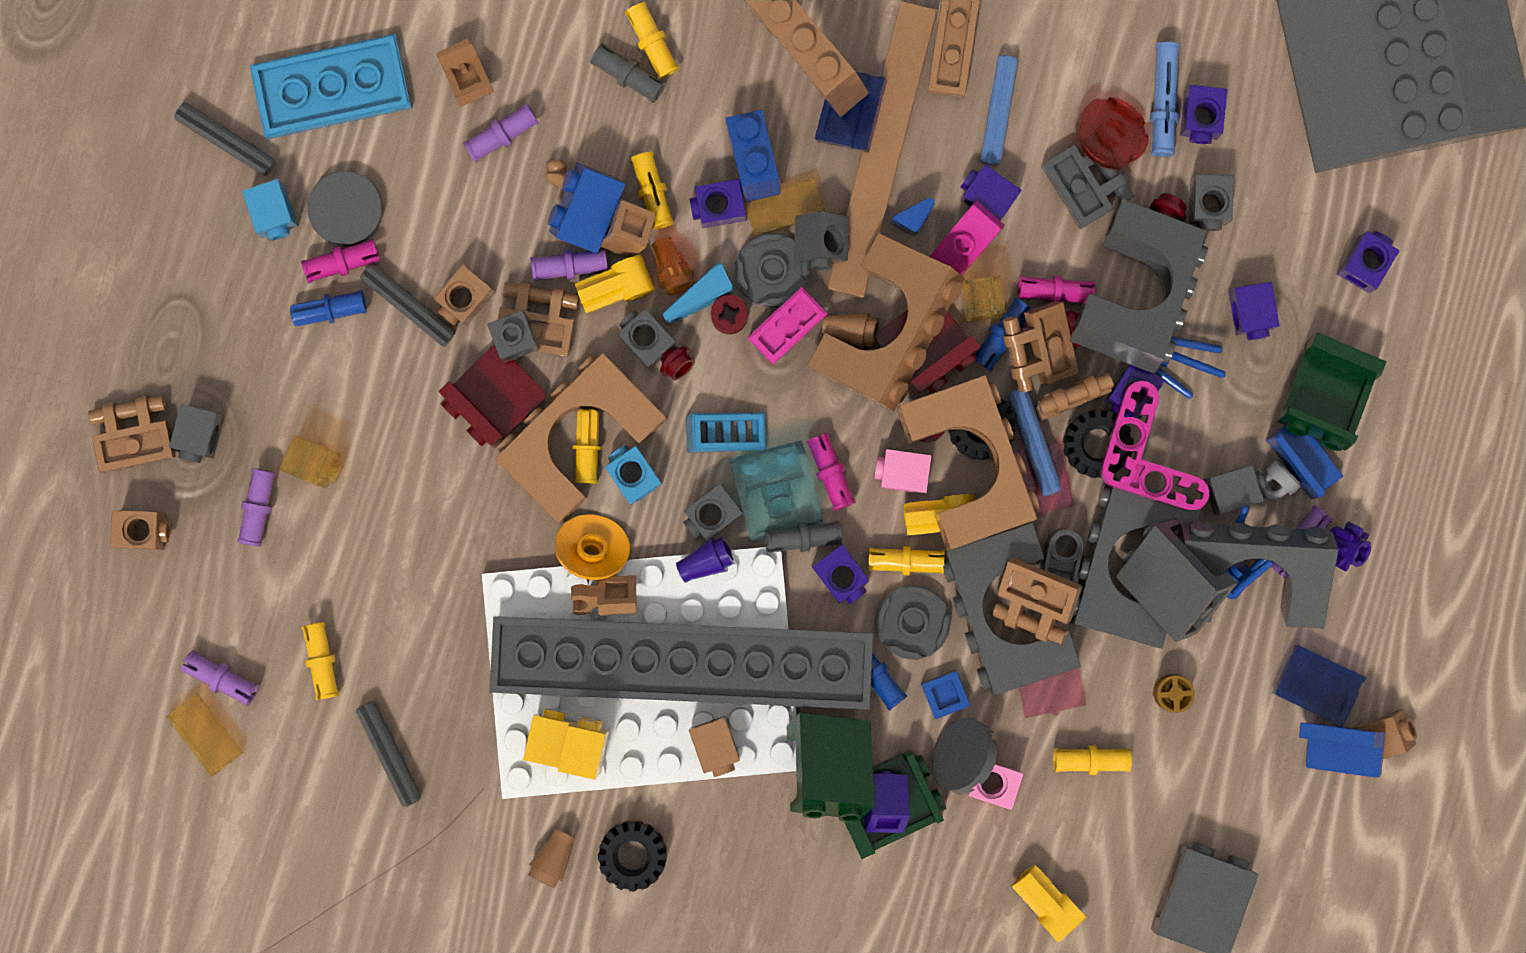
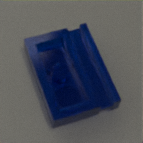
M856 72L869 94L842 117L836 113L825 99L815 140L820 143L863 150V152L869 153L887 80L885 77H875L866 73Z
M1295 645L1293 653L1287 661L1272 694L1343 727L1366 677L1302 646Z

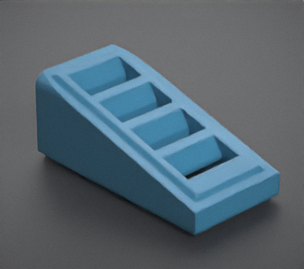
M721 262L715 264L665 310L663 317L667 325H672L713 304L721 296L733 294V285Z
M765 412L692 413L686 416L687 452L714 453L766 450ZM752 421V442H746L745 422ZM731 422H736L737 442H731ZM700 423H705L706 443H701ZM715 423H721V443H716Z

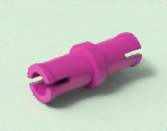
M373 239L343 249L337 246L333 248V252L301 260L308 284L339 273L341 276L349 274V270L380 262Z
M1020 275L1017 296L1021 300H1047L1050 303L1054 301L1084 303L1089 294H1096V288H1094L1096 283L1095 281L1064 280L1060 275H1053L1052 279Z
M825 433L820 435V438L816 436L806 441L819 470L816 473L817 478L824 483L833 506V511H838L842 507L846 508L855 504L856 501L852 496L843 473L846 471L844 463H839L829 438L830 435Z

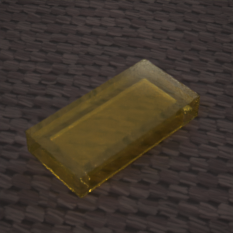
M814 177L780 188L781 194L744 202L754 236L757 237L763 233H770L794 225L796 215L820 211L826 212Z
M199 693L192 696L166 717L211 777L215 776L244 753Z

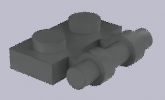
M1096 133L1083 140L1090 151L1086 156L1082 157L1076 146L1073 145L1041 166L1079 229L1084 228L1114 209L1107 198L1111 193L1115 192L1120 202L1122 199L1129 201L1135 197L1127 185L1130 182L1124 172L1120 174L1110 157L1112 154L1107 144L1103 145ZM1095 164H1098L1108 181L1101 186L1089 169Z

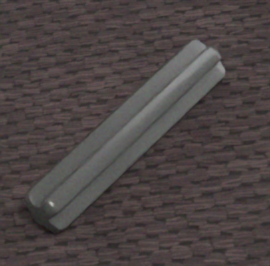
M182 103L174 115L178 122L263 176H267L272 171L276 162L273 157L188 103Z
M370 264L360 276L362 281L437 343L445 346L452 340L455 331L375 264Z
M370 701L356 709V713L401 805L408 807L421 799V794L376 703Z

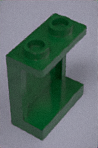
M1316 332L1306 342L1276 422L1285 425V429L1294 435L1303 437L1309 435L1321 440L1320 444L1325 448L1333 451H1346L1357 441L1358 435L1355 433L1375 380L1382 375L1387 361Z
M800 712L786 726L787 741H795L797 797L790 803V811L803 813L804 817L811 819L832 816L839 817V820L842 822L861 820L875 807L871 721Z
M909 749L873 766V774L881 771H891L895 774L907 775L910 817L903 833L866 832L865 816L856 822H844L861 859L875 854V850L928 825L944 821L940 812L947 808L938 789L930 791L925 777L931 774L921 754L914 757Z

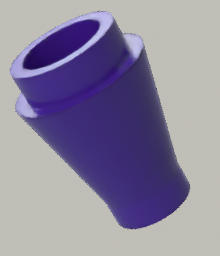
M711 537L684 559L676 562V567L682 580L686 583L693 579L728 572V567L734 565L735 560L723 537L716 540Z

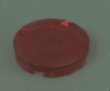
M1109 97L1108 100H1100V98L1093 100L1079 114L1075 125L1076 139L1082 151L1094 163L1108 169L1120 170L1132 166L1145 153L1149 142L1148 133H1145L1143 127L1145 121L1142 115L1131 104L1119 98Z

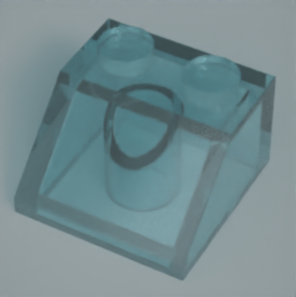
M802 440L729 459L751 541L764 538V530L797 527V523L806 522L807 525L823 523L810 465Z

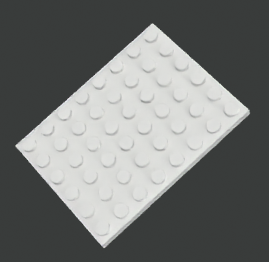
M766 547L731 550L735 564L728 567V572L693 579L686 583L679 575L676 562L684 559L689 554L627 560L625 566L613 576L636 575L637 613L599 615L598 607L585 615L573 614L571 586L577 584L594 586L598 585V580L580 578L567 571L563 566L482 574L490 671L493 616L789 629L782 553L780 551L767 554ZM493 693L502 799L796 771L795 741H787L786 726L797 716L796 706ZM544 708L565 712V720L578 722V719H581V717H588L603 721L602 728L610 729L600 775L593 780L558 772L556 767L523 760L534 714H543ZM726 716L740 761L733 763L734 771L714 777L712 771L703 773L689 728Z

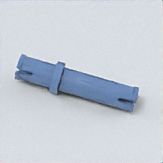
M1159 42L1156 44L1154 112L1150 113V122L1153 123L1151 155L1155 157H1173L1175 155V126L1179 123L1180 114L1176 113L1180 44L1176 42Z

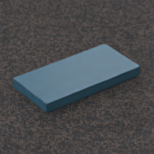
M396 34L249 65L264 137L267 140L412 109Z

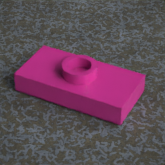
M976 201L929 257L951 266L959 274L963 275L1004 228L1005 224L981 203Z
M801 286L747 338L774 365L818 324L828 312Z

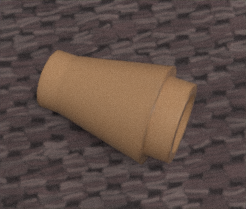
M870 313L827 314L823 321L822 336L826 333L863 350L866 346L874 348L879 318L870 317Z
M555 829L549 840L530 862L531 869L528 876L555 888L558 881H563L575 838Z

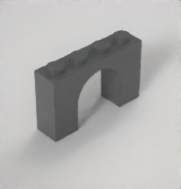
M1122 199L1113 215L1103 247L1142 261L1153 269L1163 287V302L1151 309L1133 310L1089 294L1080 309L1069 341L1155 374L1162 362L1168 364L1176 347V342L1171 341L1174 330L1179 332L1187 314V310L1182 309L1184 299L1191 298L1198 278L1192 277L1195 267L1200 268L1208 251V247L1203 245L1207 231Z
M1103 484L1097 503L1098 506L1103 508L1099 521L1093 520L1089 530L1087 542L1093 544L1089 558L1083 556L1080 562L1079 578L1082 579V589L1070 623L1162 649L1167 632L1140 603L1126 598L1116 589L1109 575V556L1114 544L1127 532L1137 528L1147 529L1156 521L1163 523L1176 519L1179 523H1192L1199 519L1201 508L1193 511L1183 510ZM1146 487L1152 493L1160 492V490ZM1169 493L1167 498L1173 500L1172 494ZM1187 498L1186 503L1190 504L1192 500ZM1179 526V527L1177 528V530L1174 532V534H1175L1177 537H1178V535H1179V528H1180V526Z
M1197 520L1192 523L1180 522L1178 538L1215 577L1224 574L1236 563L1248 559H1266L1280 565L1286 571L1281 601V611L1286 627L1324 629L1338 555V547L1332 531H1326L1319 527L1289 529L1282 525L1254 527L1245 523L1219 525L1203 520Z
M1033 523L945 552L944 576L947 583L954 581L958 595L952 597L959 619L966 617L970 631L964 633L970 653H978L982 667L976 670L983 690L990 688L991 694L995 696L1081 667L1069 631L1063 645L1051 640L1047 643L1036 640L1018 645L1006 642L996 636L984 618L983 599L985 592L991 582L1005 572L1010 559L1014 557L1028 564L1045 559Z

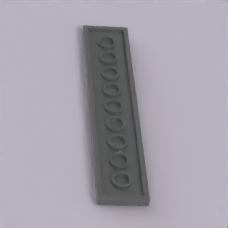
M493 616L489 693L870 710L873 633Z

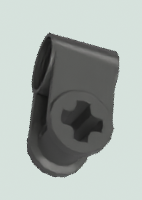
M1059 528L1054 530L1046 541L1043 555L1045 559L1042 560L1039 568L1078 584L1079 567L1083 552L1081 537L1070 529ZM1063 535H1069L1074 541V549L1067 556H1060L1055 549L1056 540Z

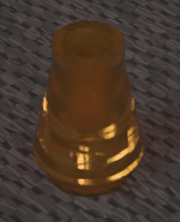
M664 237L655 241L651 246L655 255L660 288L665 289L667 295H676L687 291L694 284L692 277L695 273L676 247L673 238Z

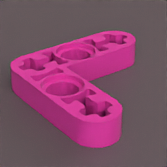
M1147 381L1132 383L1123 393L1100 468L1102 480L1113 488L1183 510L1193 511L1202 508L1209 499V488L1204 480L1141 459L1158 406L1159 394L1154 385ZM1141 388L1146 390L1145 396L1150 398V404H1143L1138 415L1146 416L1145 423L1134 417H1124L1125 410L1129 413L1134 412L1136 400L1131 398V394L1139 392ZM1124 424H1133L1139 429L1140 438L1132 446L1126 445L1120 440L1119 431ZM1114 446L1122 451L1135 452L1134 459L1129 456L1125 457L1123 468L1128 470L1127 477H1120L1118 481L1113 480L1114 473L1108 471L1109 465H1116L1120 458V453H1113ZM1151 471L1161 473L1165 479V486L1159 493H1152L1145 487L1144 479ZM1173 476L1179 478L1175 484L1176 486L1188 488L1191 486V483L1196 484L1195 491L1201 493L1200 498L1192 500L1190 504L1186 503L1187 498L1181 493L1173 492V500L1167 498L1173 486Z

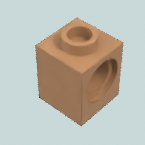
M621 200L617 204L600 247L626 257L637 255L647 247L656 213Z
M462 265L436 295L434 300L441 305L437 312L452 325L460 321L467 327L495 292ZM461 289L470 290L472 294L470 304L465 308H456L453 304L454 294Z
M112 510L110 548L164 550V543L169 542L171 534L170 521L165 520L166 513ZM141 520L146 521L150 529L149 535L143 541L137 539L134 533L136 524Z
M726 716L689 728V733L704 774L712 771L713 776L717 777L735 770L733 763L739 762L740 756Z

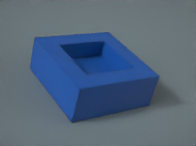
M956 670L921 683L934 719L970 706Z

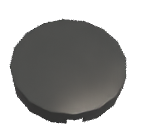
M352 171L334 172L323 177L313 187L308 199V217L313 229L324 240L344 246L360 244L367 241L378 230L381 223L383 201L378 189L365 176Z
M763 233L750 239L740 251L736 261V280L742 293L753 303L764 307H779L801 286L806 287L809 279V263L794 260L795 241L792 238L781 233Z
M907 585L894 589L882 600L877 610L875 626L880 641L888 651L904 659L918 660L932 655L943 646L949 635L951 618L946 604L936 592L924 586Z
M965 718L952 723L941 734L935 746L932 759L933 774L940 786L956 794H968L974 791L972 788L978 783L983 784L989 778L995 766L998 752L997 741L993 740L991 734L993 731L989 726L973 718Z

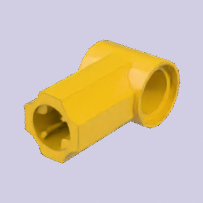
M642 255L626 258L613 264L610 270L575 283L586 314L622 300L624 302L632 301L655 291Z
M976 493L944 496L942 500H925L903 504L906 535L940 532L934 515L975 501Z
M1034 864L1018 876L1011 886L1038 915L1036 917L1037 920L1059 943L1082 923L1086 916L1065 893L1061 894L1052 884L1053 882Z

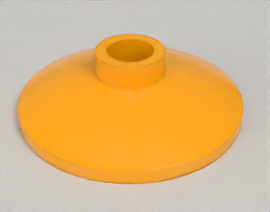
M585 514L569 519L560 527L555 539V553L561 565L573 575L588 580H601L617 574L625 566L630 553V543L625 531L613 520L600 515ZM585 552H594L596 555H589Z

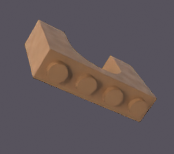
M744 0L750 10L770 34H773L840 117L869 94L856 71L796 0Z
M878 233L861 267L875 278L904 292L908 304V315L903 330L887 346L870 351L857 349L825 333L807 366L823 377L894 412L897 405L906 397L908 384L915 371L923 365L926 359V350L933 337L941 331L944 325V317L950 305L960 296L962 283L965 278L951 266Z
M603 353L598 358L593 354L588 357L577 369L580 375L571 384L564 381L550 395L554 401L544 411L540 407L535 409L523 422L527 427L517 437L513 433L510 434L496 448L500 454L495 460L559 524L567 519L587 499L558 468L552 456V434L563 417L583 408H594L604 411L612 416L640 445L667 420Z
M986 375L899 405L896 408L908 444L948 430H965L980 437L992 453L994 476L986 492L975 501L934 515L947 551L1037 519L1035 512L1039 510V504L1034 491L1026 489L1022 478L1023 475L1027 474L1023 459L1019 453H1013L1009 440L1014 439L1011 425L1006 417L1002 419L996 405L1001 403L998 389L994 382L988 383Z

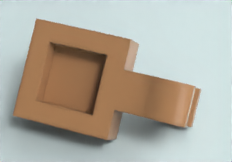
M636 575L611 576L598 580V585L594 586L584 584L571 586L573 614L585 615L598 607L599 615L637 613Z

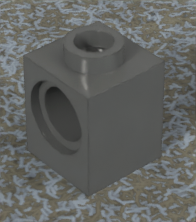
M1196 174L1190 179L1189 224H1199V228L1206 231L1222 230V225H1227L1233 220L1234 175ZM1204 195H1213L1218 199L1220 204L1218 212L1212 213L1204 208L1202 203Z
M823 211L796 215L794 260L810 263L809 268L814 270L832 269V263L846 262L848 260L849 217Z
M646 309L640 314L636 310L632 311L619 324L622 330L618 333V336L649 370L661 360L662 356L670 348L677 345L674 339ZM642 327H649L655 332L654 342L646 347L637 345L634 340L636 331Z
M523 310L487 324L499 357L504 363L540 350L528 316Z
M180 404L169 448L180 450L178 458L201 463L202 456L214 458L225 415Z
M1253 465L1203 479L1209 488V500L1214 515L1264 501L1262 493L1266 492L1265 482L1261 472H1255Z
M718 484L684 510L689 518L683 523L696 540L703 536L707 541L742 516L743 513L721 484ZM708 504L718 506L722 513L720 521L713 526L703 524L700 519L701 509Z

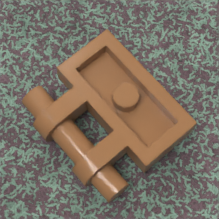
M520 281L519 285L505 282L503 297L516 299L515 309L500 307L498 319L523 310L528 316L540 350L535 352L568 358L575 321L562 318L561 311L563 307L577 310L579 295L565 293V289L553 287V290L532 287V283ZM529 302L550 305L548 315L527 312Z
M1054 301L1024 312L1027 327L1020 329L1017 316L1003 319L1006 332L1002 335L1005 347H1009L1013 363L1010 366L1012 379L1017 380L1019 392L1023 393L1034 389L1031 376L1036 374L1039 376L1040 384L1050 385L1079 374L1073 343L1069 341L1071 334L1063 302ZM1031 342L1035 358L1027 361L1024 344Z
M1105 373L1098 377L1090 375L1075 382L1074 387L1064 391L1062 388H1059L1039 397L1040 401H1037L1038 406L1034 408L1039 422L1112 392L1111 387H1114L1110 374Z
M148 395L139 396L133 402L116 405L115 402L102 404L100 409L88 412L91 425L104 423L106 433L92 436L99 473L176 458L175 450L169 448L172 437L169 421L153 422V412L166 410V402L163 395L149 398ZM138 416L139 426L126 429L120 428V419Z
M1013 557L1007 563L998 591V596L1011 601L1010 606L998 602L994 608L993 616L1005 621V626L1015 630L1020 627L1036 634V639L1047 643L1051 640L1063 645L1068 631L1057 627L1055 621L1058 620L1067 624L1072 620L1082 586ZM1027 607L1041 613V619L1026 614L1024 608Z

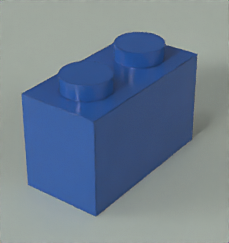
M762 109L727 117L728 136L744 202L781 194L779 176Z
M576 162L574 169H569L564 177L562 190L565 192L560 204H555L550 212L548 225L551 227L549 232L557 239L598 254L625 183L617 177Z

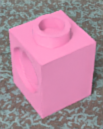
M886 449L884 457H877L874 479L881 480L880 488L925 494L927 492L931 455Z
M995 763L992 772L998 773L1001 778L999 788L994 792H986L982 789L981 784L978 783L972 788L974 791L967 795L1012 810L1023 773Z

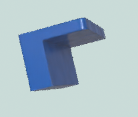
M1284 425L1268 437L1266 441L1290 473L1301 483L1300 486L1310 499L1322 497L1326 489L1344 476L1314 437L1294 435L1288 432Z
M1300 723L1299 738L1308 739L1307 768L1374 778L1381 776L1385 732L1317 723Z

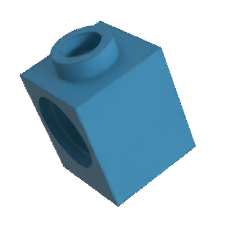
M278 179L242 191L255 232L260 237H268L269 241L278 240L289 236V229L298 227L285 185Z
M624 445L608 456L611 463L605 466V469L630 505L635 504L663 485L636 446L629 450L627 445ZM630 462L638 463L642 468V476L635 483H626L621 476L622 468Z

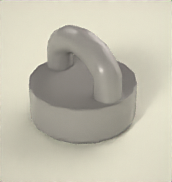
M1274 460L1265 468L1268 472L1263 477L1266 486V492L1263 493L1265 497L1271 500H1279L1287 493L1292 496L1301 487V483L1278 460ZM1273 480H1276L1281 485L1276 491L1270 488Z

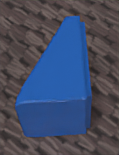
M930 197L892 217L890 223L912 237L916 236L932 211L935 200Z

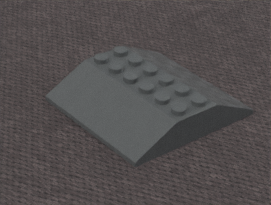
M1276 0L1315 173L1526 128V85L1506 0Z

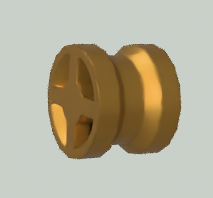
M1173 674L1162 676L1153 687L1154 701L1165 711L1173 713L1183 712L1194 701L1195 691L1193 685L1183 676Z

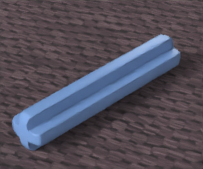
M1000 55L997 59L981 154V162L987 165H999L1002 159L1018 63L1017 58L1013 56Z
M1019 389L1009 393V400L1013 412H1015L1016 421L1041 494L1043 496L1056 494L1061 490V484L1029 391L1022 393L1019 392Z

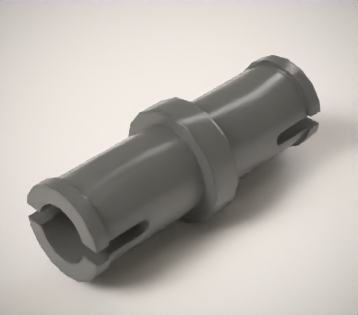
M604 43L596 49L591 58L590 64L597 66L616 78L617 84L624 88L629 86L648 98L652 103L659 98L665 88L666 82L659 80L640 68L638 61L633 58L627 60L608 48Z
M839 521L807 525L806 522L797 523V527L764 530L767 554L800 549V552H809L811 547L841 545L843 539Z

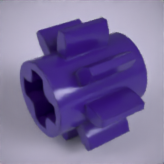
M1349 521L1344 529L1339 526L1330 529L1338 547L1336 567L1346 572L1350 564L1355 567L1362 566L1371 552V543L1367 541L1369 534L1364 532L1363 528Z

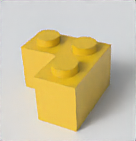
M544 708L543 714H534L523 760L556 767L558 772L595 780L601 772L610 729L602 728L603 721L588 717H581V719H578V722L565 720V712Z

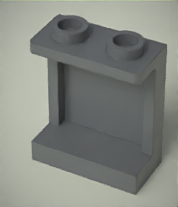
M1172 519L1163 523L1156 521L1142 534L1143 542L1124 557L1122 562L1125 565L1116 578L1175 642L1196 635L1238 583L1228 572L1215 577L1174 534L1180 523L1176 519Z
M1193 842L1191 848L1181 845L1179 852L1182 855L1161 915L1160 917L1155 916L1151 930L1156 935L1205 953H1231L1259 874L1249 869L1251 862L1229 855L1227 861L1214 857L1215 849L1203 844Z

